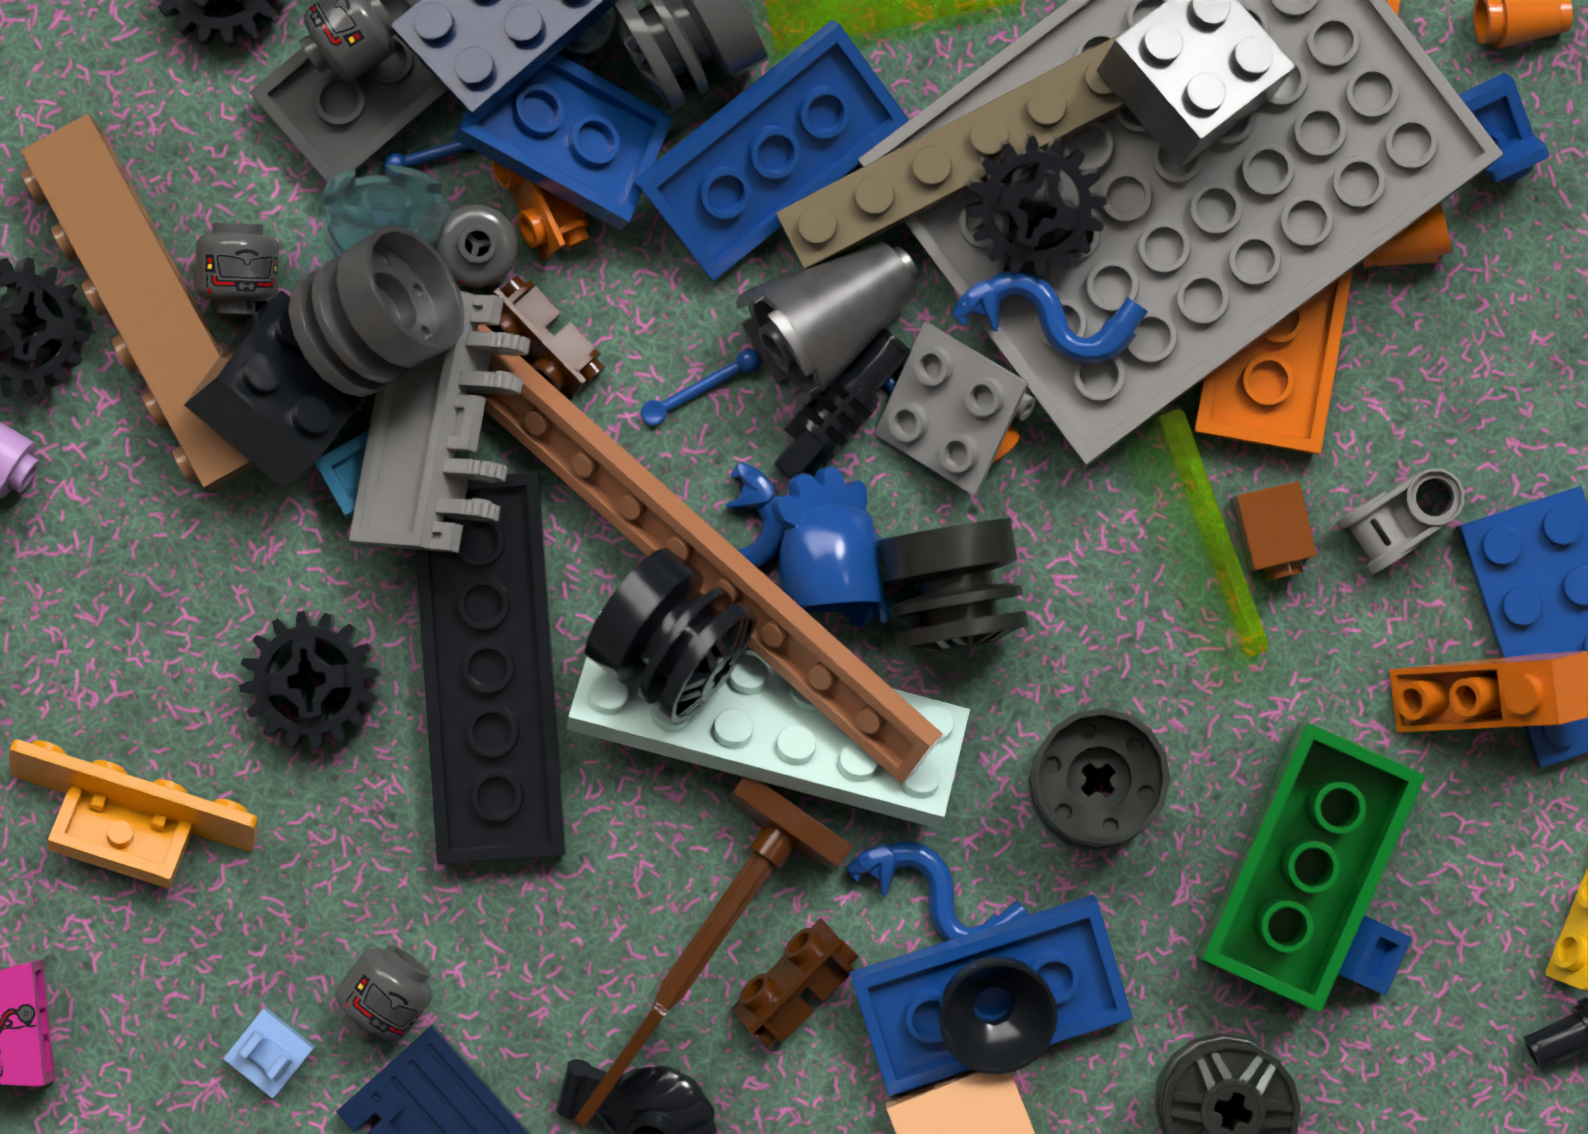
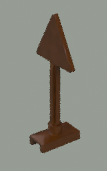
M746 777L742 778L727 801L763 827L748 848L752 855L661 983L651 1010L645 1015L573 1120L576 1124L584 1129L666 1012L685 996L773 869L780 871L795 850L824 870L832 873L838 868L852 848L851 844L763 782Z

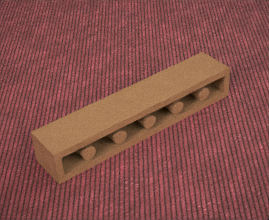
M86 114L21 149L20 151L29 165L28 168L20 172L38 205L48 201L59 223L52 226L51 231L69 261L76 257L80 259L90 278L81 283L83 291L98 316L109 313L120 333L111 339L113 346L127 370L132 372L139 368L150 390L142 394L143 401L159 428L170 425L180 444V447L172 450V453L187 481L192 484L199 480L203 488L212 491L257 467L184 406L223 351L99 122L91 115Z

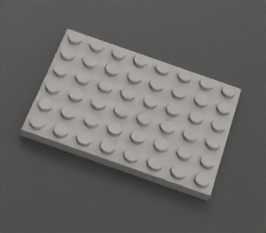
M1168 0L1067 1L858 160L864 167L1117 35L1121 36ZM1238 0L1291 60L1295 68L1271 99L1181 168L1128 107L1062 140L1061 155L1065 158L1076 149H1080L1085 154L1084 160L1078 168L1080 173L1096 169L1101 176L1094 185L1089 187L1090 193L1103 194L1107 198V205L1094 208L1091 212V215L1099 219L1104 224L1102 231L1086 230L1083 237L1091 248L1088 254L1082 253L1074 247L1067 252L1071 268L1064 270L1057 263L1056 259H1051L1047 261L1045 276H1040V278L1049 283L1059 296L1068 326L1077 336L1087 338L1098 332L1107 317L1115 315L1126 297L1148 311L1133 332L1137 336L1118 357L1104 363L1083 364L1069 360L1054 350L1044 335L1035 306L1023 297L1011 296L1001 302L998 332L992 330L987 317L974 313V316L1021 379L1029 383L1028 388L1086 466L1090 465L1503 157L1502 151L1386 0ZM1036 163L1021 165L1010 171L1002 180L1015 183L1030 175ZM1061 170L1057 189L1063 200L1078 205L1076 187L1072 179ZM1043 185L1041 190L1037 189L1036 195L1033 198L1022 197L1019 202L1028 214V225L1030 220L1034 221L1038 212L1049 213L1052 208L1044 198L1045 188ZM971 189L905 222L960 297L977 282L986 281L998 273L1010 270L1009 254L1005 253L1001 258L992 262L986 254L993 240L988 238L982 241H975L971 234V231L976 226L983 223L982 218L967 216L965 213V205L980 201V195ZM992 204L996 226L1010 240L1015 222L1009 211ZM1058 227L1040 236L1037 247L1054 243L1063 237L1068 230ZM1025 261L1021 270L1037 275L1032 262Z

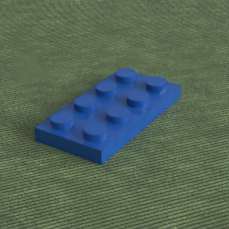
M832 19L633 181L705 274L712 281H715L782 226L776 212L842 178L860 163L858 160L860 157L907 123L909 119L841 25Z
M1581 486L1457 526L1500 658L1588 651V505ZM1588 718L1559 725L1523 726L1537 768L1588 753Z
M1095 895L1080 898L849 972L888 1096L972 1070L959 1062L948 1050L940 1032L938 1015L940 999L947 983L965 965L980 958L1003 956L1023 961L1035 969L1048 983L1056 1001L1058 1014L1056 1030L1049 1045L1133 1019ZM998 987L985 989L977 996L974 1003V1011L984 1019H998L1009 1010L1012 1001L1011 995Z

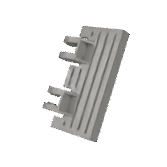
M460 292L465 311L463 333L455 345L426 363L411 367L406 375L397 380L390 381L388 386L376 392L349 541L374 547L458 553L463 525L443 522V517L457 520L498 521L501 507L484 499L472 498L471 500H465L469 480L486 483L504 482L508 467L490 461L457 459L454 456L455 451L476 452L486 398L478 395H466V391L480 394H521L522 378L509 372H488L491 354L508 356L528 354L529 338L505 332L477 331L478 325H499L504 298L496 295H473L468 292Z

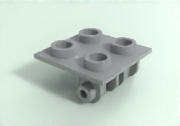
M924 322L874 434L970 494L977 496L1012 419L1016 417L1021 421L1025 420L1035 406V399L1029 395L1028 382L930 323Z

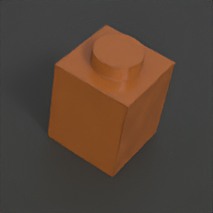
M1300 481L1248 492L1230 498L1247 572L1263 569L1266 581L1303 573L1301 560L1315 557L1317 553Z

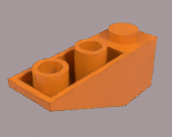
M1588 651L1533 654L1389 669L1396 733L1559 725L1588 718Z

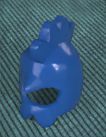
M833 466L818 469L815 478L809 474L795 475L788 483L789 495L775 497L771 502V509L776 521L785 528L779 550L781 590L807 613L842 611L849 623L859 628L866 627L874 615L879 622L887 623L891 621V606L884 594L879 565V540L884 538L877 534L871 515L866 512V486L862 481L857 480L845 484L842 473Z

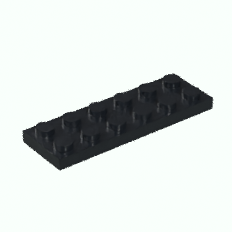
M540 473L506 474L504 482L496 483L469 480L465 500H471L472 498L484 499L501 507L498 521L457 520L443 517V522L463 525L459 552L415 550L437 864L566 855Z

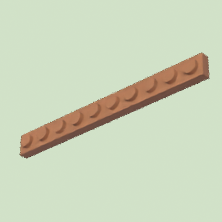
M478 325L477 331L492 332L486 325ZM491 354L488 372L504 371L522 378L521 394H480L466 391L467 395H478L486 398L484 410L643 553L649 556L656 550L668 548L700 571L704 580L698 599L711 589L721 587L731 596V605L741 602L754 611L757 621L747 646L895 779L903 784L917 771L942 737V732L519 355Z

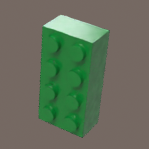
M1297 722L1194 955L1321 1013L1426 775L1311 723Z

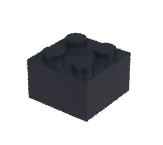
M281 290L248 318L185 402L184 406L279 486L284 488L319 460L363 397L342 393L325 381L307 361L293 334L288 311L290 296Z

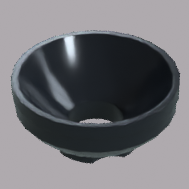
M991 956L973 961L953 975L941 996L938 1020L943 1040L948 1050L959 1062L970 1069L982 1073L1005 1074L1015 1072L1030 1065L1043 1054L1055 1033L1058 1014L1056 1001L1048 983L1035 969L1025 962L1011 957ZM991 987L1004 989L1011 995L1012 999L1011 1006L1005 1015L998 1019L987 1020L980 1017L974 1011L975 1000L983 990Z

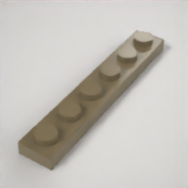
M1120 35L1101 43L776 212L804 269L832 260L968 190L969 179L985 180L988 173L980 160L983 156H986L997 163L1004 158L1001 142L1007 140L1017 152L1024 150L1026 134H1034L1039 144V149H1046L1053 136L1064 140L1126 108L1125 103L1096 71L1112 44Z

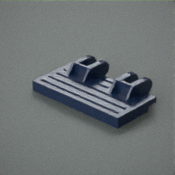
M434 1024L336 1111L353 1132L376 1113L382 1120L366 1134H531Z

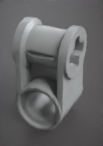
M1427 469L1413 474L1389 491L1377 494L1343 516L1337 523L1342 530L1350 529L1369 558L1370 562L1367 568L1371 575L1408 554L1420 545V541L1453 521L1462 510L1465 492L1460 480L1453 473L1444 469ZM1426 480L1440 482L1448 494L1447 506L1437 516L1425 514L1416 502V492L1419 486ZM1371 520L1386 541V545L1372 526Z

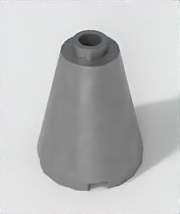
M880 242L750 288L739 295L736 300L737 309L748 306L751 317L741 324L753 349L759 353L761 361L770 375L778 384L790 378L800 389L792 394L791 397L797 402L808 404L819 397L916 295L914 281L919 278V274L913 260L901 247L892 249L886 243Z

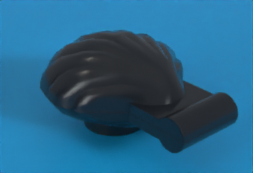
M580 1059L568 1062L556 1107L558 1114L564 1118L575 1119L606 1071L592 1067L588 1062ZM668 1066L637 1068L622 1074L588 1122L605 1128L609 1134H716L717 1130L714 1122V1107L701 1086L693 1078Z

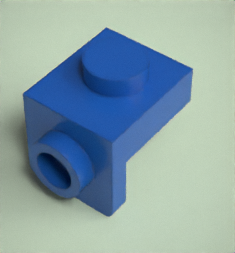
M1503 73L1459 94V97L1503 153V157L1481 173L1491 182H1509L1520 179L1533 170L1534 164L1550 156L1546 144L1533 134L1516 83L1508 74Z

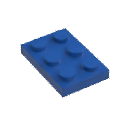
M558 53L478 122L465 110L453 139L621 230L630 222L642 194V191L633 180L655 163L673 117Z

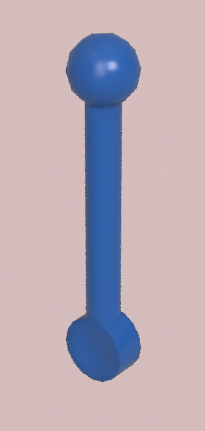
M453 141L408 155L392 152L386 156L383 166L387 174L399 177L407 171L408 167L471 150V148L458 141Z
M744 349L739 352L735 362L661 402L658 400L647 401L641 408L642 419L650 425H659L665 420L669 411L741 372L754 373L761 365L759 353L753 349Z

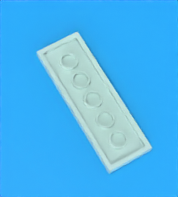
M745 649L736 667L724 684L695 713L678 723L672 722L658 709L659 702L648 704L640 697L638 690L644 672L632 681L621 683L586 657L568 716L566 730L941 829L970 712L968 708L893 689L943 733L917 771L901 784L754 651Z

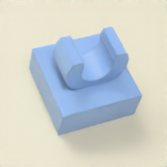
M265 1007L223 1059L274 1099L314 1050L315 1046Z

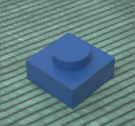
M1364 916L1338 974L1387 996L1412 937Z

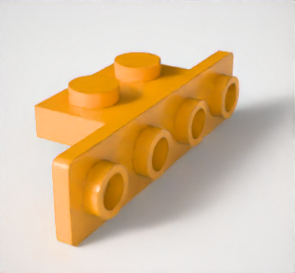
M14 739L10 747L9 762L10 774L12 776L66 793L48 838L49 851L170 889L192 834L247 852H252L257 841L258 818L250 814L239 803L227 799H216L212 802L190 795L179 784L168 780L157 779L149 782L128 775L122 767L109 761L95 760L90 763L68 756L57 745L46 741L36 740L32 743H27Z

